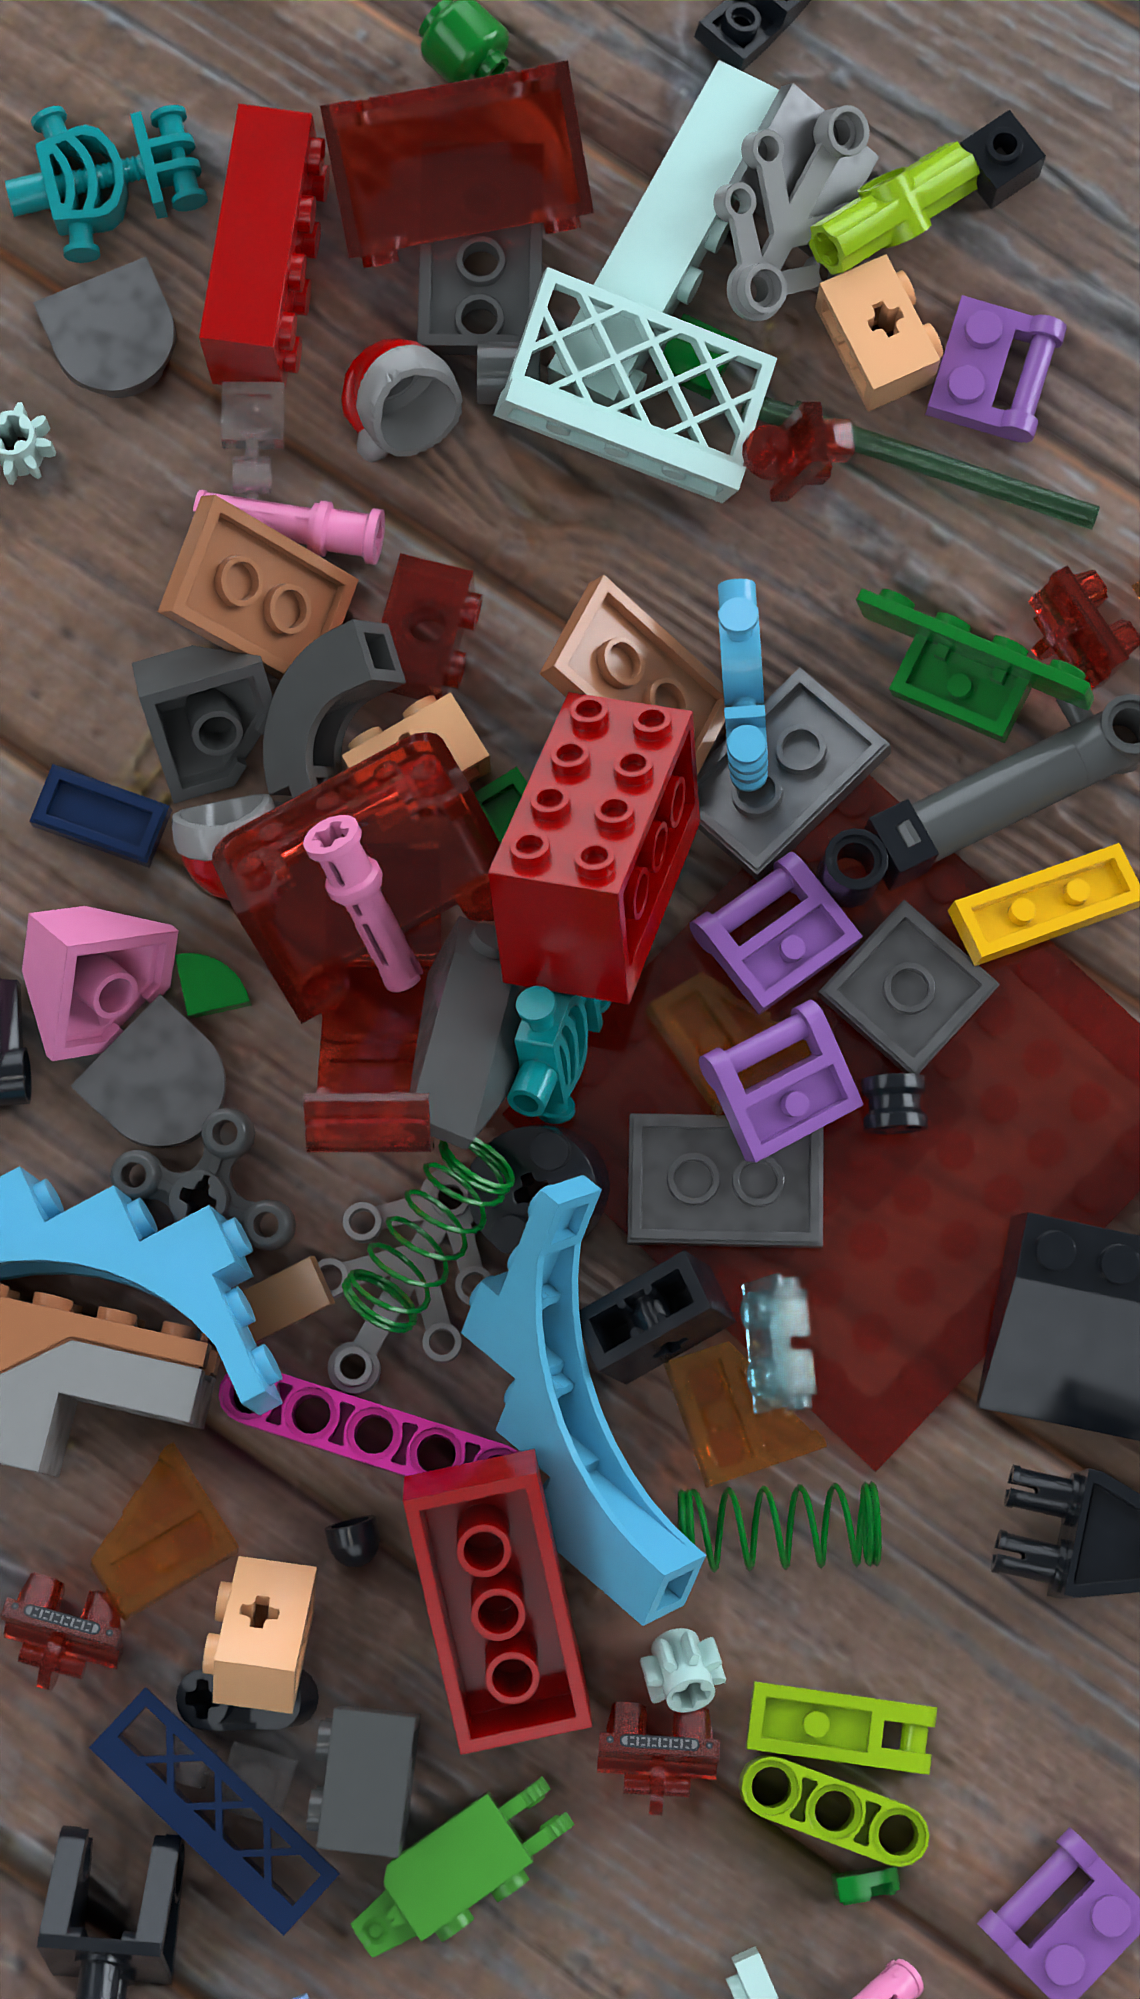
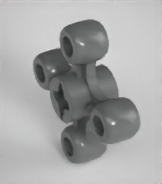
M218 1109L207 1117L203 1123L201 1133L204 1144L203 1157L198 1165L189 1171L182 1173L171 1172L163 1167L156 1156L142 1150L124 1152L112 1165L110 1174L112 1186L117 1187L132 1200L141 1198L143 1201L149 1199L161 1201L169 1207L175 1222L198 1211L199 1206L190 1201L193 1190L205 1191L208 1184H210L208 1195L217 1200L215 1210L227 1220L235 1217L243 1227L251 1245L259 1250L274 1251L281 1249L290 1243L295 1234V1217L287 1205L270 1199L257 1202L248 1201L240 1196L233 1186V1167L240 1157L249 1152L254 1144L256 1134L251 1119L238 1109ZM233 1122L237 1127V1138L230 1145H224L220 1139V1130L226 1123ZM137 1164H141L146 1171V1178L142 1185L134 1187L130 1182V1171ZM272 1213L278 1219L279 1226L273 1236L266 1237L261 1232L260 1223L265 1215Z

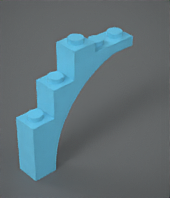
M20 1166L0 1176V1281L32 1275L67 1274L100 1278L127 1285L155 1296L178 1309L192 1320L215 1344L241 1404L259 1416L283 1404L275 1386L276 1382L282 1380L281 1371L265 1344L257 1347L248 1325L256 1321L254 1312L242 1290L236 1286L253 1277V1273L245 1258L246 1255L253 1252L247 1234L235 1217L227 1220L212 1206L208 1205L158 1231L154 1218L141 1198L132 1200L114 1185L64 1211L56 1190L47 1179L39 1181Z
M581 1175L554 1185H547L540 1189L533 1197L528 1207L529 1219L521 1240L507 1262L509 1271L496 1276H488L475 1287L469 1299L470 1310L461 1334L515 1378L505 1392V1407L496 1431L520 1452L535 1449L539 1468L549 1476L543 1484L557 1552L644 1626L685 1605L706 1554L670 1522L647 1494L620 1451L598 1401L583 1345L579 1314L578 1272L581 1242L602 1189L586 1176Z

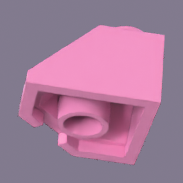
M88 906L29 913L22 973L46 1056L51 1061H58L103 1053L123 1032L120 1027L145 1001L151 1004L159 994L163 996L171 987L179 930L173 925Z

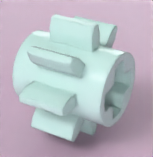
M22 402L16 404L14 411L9 410L0 413V466L3 468L4 475L10 485H14L17 476L31 474L37 479L41 478L39 466L42 463L43 457L49 458L56 455L52 442L42 438L51 429L46 417L41 415L30 421ZM18 437H25L26 441H17ZM5 446H14V450H7Z
M677 1628L664 1632L654 1640L651 1646L652 1656L640 1658L651 1702L655 1704L666 1699L668 1706L676 1712H693L705 1707L715 1696L714 1685L726 1682L721 1665L722 1660L715 1639L709 1637L700 1642L698 1635L690 1629Z

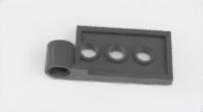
M422 143L417 342L428 347L436 355H477V404L497 405L500 393L506 386L542 278L544 145ZM477 195L491 196L500 205L494 215L484 219L471 216L466 211L465 206L472 197ZM487 252L497 259L498 266L492 273L486 276H475L465 269L464 262L473 253ZM476 309L490 311L497 319L493 329L485 334L469 332L462 324V321L469 312ZM541 327L536 342L541 340ZM541 350L531 354L525 376L540 381Z

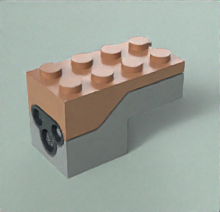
M0 1284V1464L59 1477L78 1401L204 1430L216 1381L213 1375L217 1376L221 1358L218 1351L211 1349L212 1346L208 1343L209 1338L200 1329L163 1321L161 1332L145 1329L146 1321L138 1319V1315L99 1306L97 1317L82 1315L83 1307L73 1304V1300L35 1292L32 1303L19 1301L20 1292L10 1290L9 1286Z

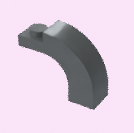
M352 619L321 635L295 658L279 682L272 698L264 729L263 764L265 780L269 795L292 796L295 805V821L304 837L317 823L329 817L349 815L356 819L341 763L342 744L346 730L354 715L364 704L406 683L389 625L386 623Z

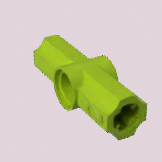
M958 141L946 143L937 147L933 152L922 156L910 166L884 173L861 186L857 190L858 198L810 227L811 239L808 244L816 261L824 265L831 275L844 273L882 248H890L902 244L928 230L932 226L930 218L978 189L977 177L980 174V170L973 154L964 150Z

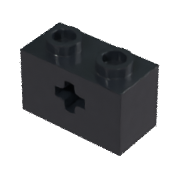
M684 1250L579 1310L582 1337L597 1370L626 1385L737 1322L711 1267Z

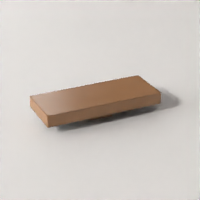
M310 1256L242 1291L256 1318L254 1323L248 1325L255 1343L335 1304L315 1256Z

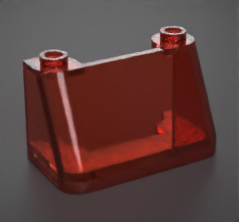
M568 60L539 65L534 68L520 70L519 72L515 70L465 81L369 97L367 100H349L319 107L348 258L361 257L363 268L400 262L398 249L526 224L543 223L545 234L581 228V215L594 213Z
M416 733L398 741L233 830L215 846L212 853V863L233 910L301 1024L319 1014L335 1009L342 1002L351 985L350 974L345 965L368 953L355 927V923L345 906L331 900L325 888L327 876L319 861L309 858L303 846L304 837L317 823L337 815H349L356 819L362 831L360 843L367 857L375 859L383 872L381 892L403 933L457 904L469 920L477 922L495 921L488 871L499 849L500 842L447 745L436 733Z

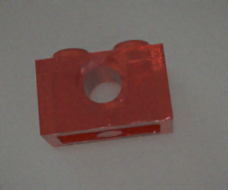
M400 553L381 623L389 625L406 683L388 691L389 693L418 700L434 695L438 700L447 695L449 687L460 688L467 662V653L459 651L464 629L475 631L483 602V594L475 593L473 571ZM424 621H435L445 628L442 636L432 642L419 641L411 633L419 623Z

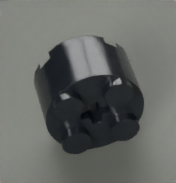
M540 1123L509 1130L488 1143L508 1162L515 1177L514 1186L511 1187L510 1192L506 1193L503 1202L495 1206L484 1207L487 1222L484 1229L480 1231L498 1250L511 1254L519 1245L529 1219L527 1211L532 1200L528 1193V1187L534 1184V1179L537 1182L547 1180L549 1185H554L584 1175L601 1188L602 1191L582 1241L591 1234L602 1217L610 1192L609 1175L605 1162L591 1142L565 1127L551 1123ZM477 1156L471 1163L470 1170L486 1180L499 1184L491 1169ZM500 1173V1175L503 1178L504 1184H506L504 1176ZM471 1186L482 1202H490L498 1197L497 1194L486 1193ZM468 1193V1198L474 1200V1198ZM469 1205L476 1225H478L481 1219L480 1209L477 1206Z

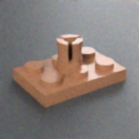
M206 495L200 498L158 613L227 651L261 656L265 672L281 680L295 658L310 643L326 632L343 624L359 579L219 496Z
M605 575L590 582L539 674L565 697L568 692L693 711L698 775L725 722L723 682Z

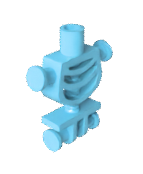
M730 579L718 584V618L728 767L734 786L742 791L752 792L760 789L768 777L759 612L756 583L749 579Z

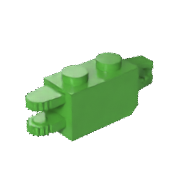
M543 1776L500 1806L490 1791H487L405 1849L399 1858L390 1860L386 1867L383 1883L386 1889L351 1922L356 1936L372 1958L415 1936H418L422 1942L433 1933H436L440 1941L444 1942L475 1919L468 1908L489 1893L498 1903L530 1880L524 1869L533 1863V1855L575 1825L567 1812L561 1815H554L540 1825L537 1832L523 1841L509 1821V1819L522 1810L530 1809L545 1798V1794L551 1788Z

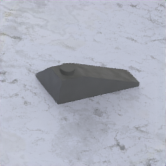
M459 916L428 971L404 1124L464 1150L468 1149L494 1116L500 1104L508 1096L520 1069L515 1036L522 1019L519 1017L516 1009V1000L520 993L529 987L503 983L496 927L491 924H478Z

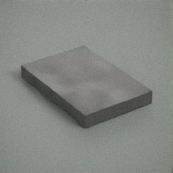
M801 668L795 671L764 702L768 750V777L765 784L760 789L752 792H745L734 786L728 767L726 740L706 758L697 775L700 812L698 829L758 882L774 869L773 865L777 860L791 852L891 754L890 744Z
M630 1113L627 1245L822 1248L824 1127L758 1162H747L726 1115Z

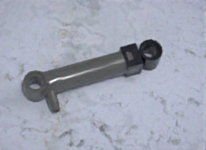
M1126 694L1118 696L1109 702L1103 711L1093 715L1091 709L1087 711L1056 698L1057 704L1071 727L913 804L910 803L909 799H906L869 817L864 829L852 828L839 832L829 842L818 864L816 878L839 907L853 908L861 906L872 898L882 879L889 891H892L928 873L933 863L1109 776L1133 772L1140 767V695ZM1119 725L1130 729L1135 734L1137 743L1130 744L1121 741L1114 734L1112 726ZM843 858L855 859L865 868L867 876L861 879L849 878L839 870L837 861Z

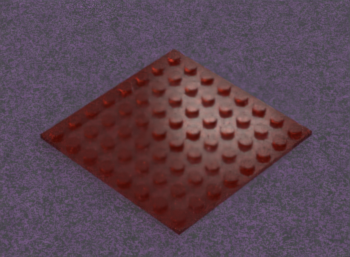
M869 774L791 852L797 854L816 876L818 864L834 836L841 831L852 828L864 829L869 817L900 802ZM955 853L933 863L928 873L892 891H889L882 879L872 898L861 906L853 908L840 907L863 936L859 943L760 1015L713 955L706 952L698 944L688 923L642 970L629 1005L611 1002L610 1007L601 1013L603 1026L600 1032L588 1031L585 1066L569 1096L575 1102V1115L564 1123L554 1124L583 1136L599 1151L605 1162L610 1182V1192L603 1213L628 1236L630 1113L725 1115L714 1089L707 1083L701 1072L699 1057L717 1047L725 1051L791 1017V1010L810 999L820 1006L864 1103L863 1106L824 1126L822 1248L638 1246L658 1265L683 1250L709 1265L737 1321L725 1330L874 1472L890 1458L985 1356L1011 1216L1030 1212L1105 1228L1140 1191V1023L1050 940L979 965L1000 985L919 1073L925 1076L926 1090L920 1096V1108L928 1116V1129L921 1132L893 1135H877L863 1132V1118L869 1112L868 1099L861 1094V1079L874 1075L903 1072L817 995L822 987L903 900L907 901L969 956L947 910L955 900L992 887ZM843 858L837 861L838 868L843 875L852 879H861L867 876L865 868L855 859ZM742 868L691 921L706 911L714 914L758 881ZM788 891L729 934L738 946H741L800 904L801 901L796 894ZM802 1039L737 1073L745 1090L812 1054L807 1042ZM511 1106L502 1113V1116L515 1129L546 1123L538 1116L529 1117L522 1115Z

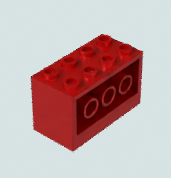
M568 692L488 871L503 983L525 987L543 986L554 992L629 1005L700 823L693 711Z

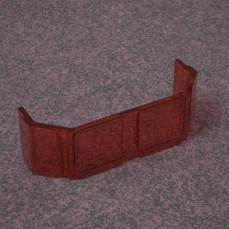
M360 842L367 857L375 859L383 872L381 892L387 904H389L411 951H413L417 961L420 963L423 974H419L421 977L420 981L406 991L391 992L387 990L379 970L362 941L345 906L331 900L326 890V973L317 1093L303 1094L307 1153L432 1152L435 1149V1137L431 1135L429 1093L409 1092L427 975L441 950L442 905L439 842Z

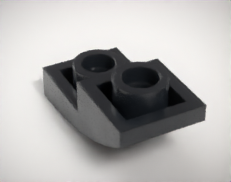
M724 0L699 21L694 38L724 63L743 71L782 34L811 0Z

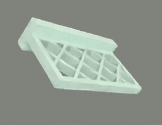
M547 267L542 275L506 386L500 393L493 416L723 504L739 491L746 470L743 463L777 357ZM553 289L575 297L586 320L558 331L547 308ZM593 305L603 308L606 311L597 314ZM618 315L633 320L644 341L619 354L616 353L602 325L603 322ZM542 324L548 337L536 342ZM591 328L606 360L578 372L563 340ZM651 328L664 333L655 337ZM674 338H679L691 343L701 365L674 377L659 345ZM552 345L567 375L566 378L548 385L525 376L531 354ZM648 351L663 382L636 394L621 362ZM709 351H712L722 356L712 359ZM732 360L757 369L751 391L734 399L731 398L717 370V367ZM610 368L625 400L607 408L592 401L583 380ZM705 373L720 405L694 417L679 385ZM572 385L576 395L562 389ZM664 391H668L682 420V423L666 430L651 425L640 403ZM746 403L741 418L736 407ZM630 408L633 417L620 412ZM725 413L736 436L730 455L708 447L698 424ZM687 430L691 440L677 434Z

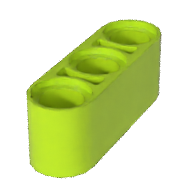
M765 1754L754 1757L746 1763L740 1773L738 1786L743 1801L751 1811L773 1822L891 1866L903 1867L915 1863L923 1856L928 1847L930 1834L926 1821L919 1812L897 1800L776 1755ZM768 1767L781 1769L788 1781L786 1795L781 1801L772 1805H765L756 1801L751 1789L755 1775ZM839 1791L843 1792L849 1799L851 1807L850 1816L840 1827L833 1829L824 1828L816 1819V1803L826 1792ZM894 1815L906 1816L913 1828V1837L910 1844L898 1852L884 1850L878 1837L879 1828L883 1821Z

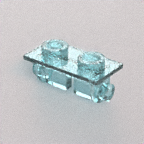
M773 1274L742 1284L743 1299L740 1314L747 1335L749 1356L747 1384L753 1397L754 1414L786 1408L787 1411L811 1409V1396L818 1394L815 1383L812 1349H791L790 1338L811 1336L807 1289H800L799 1277L782 1278V1274Z

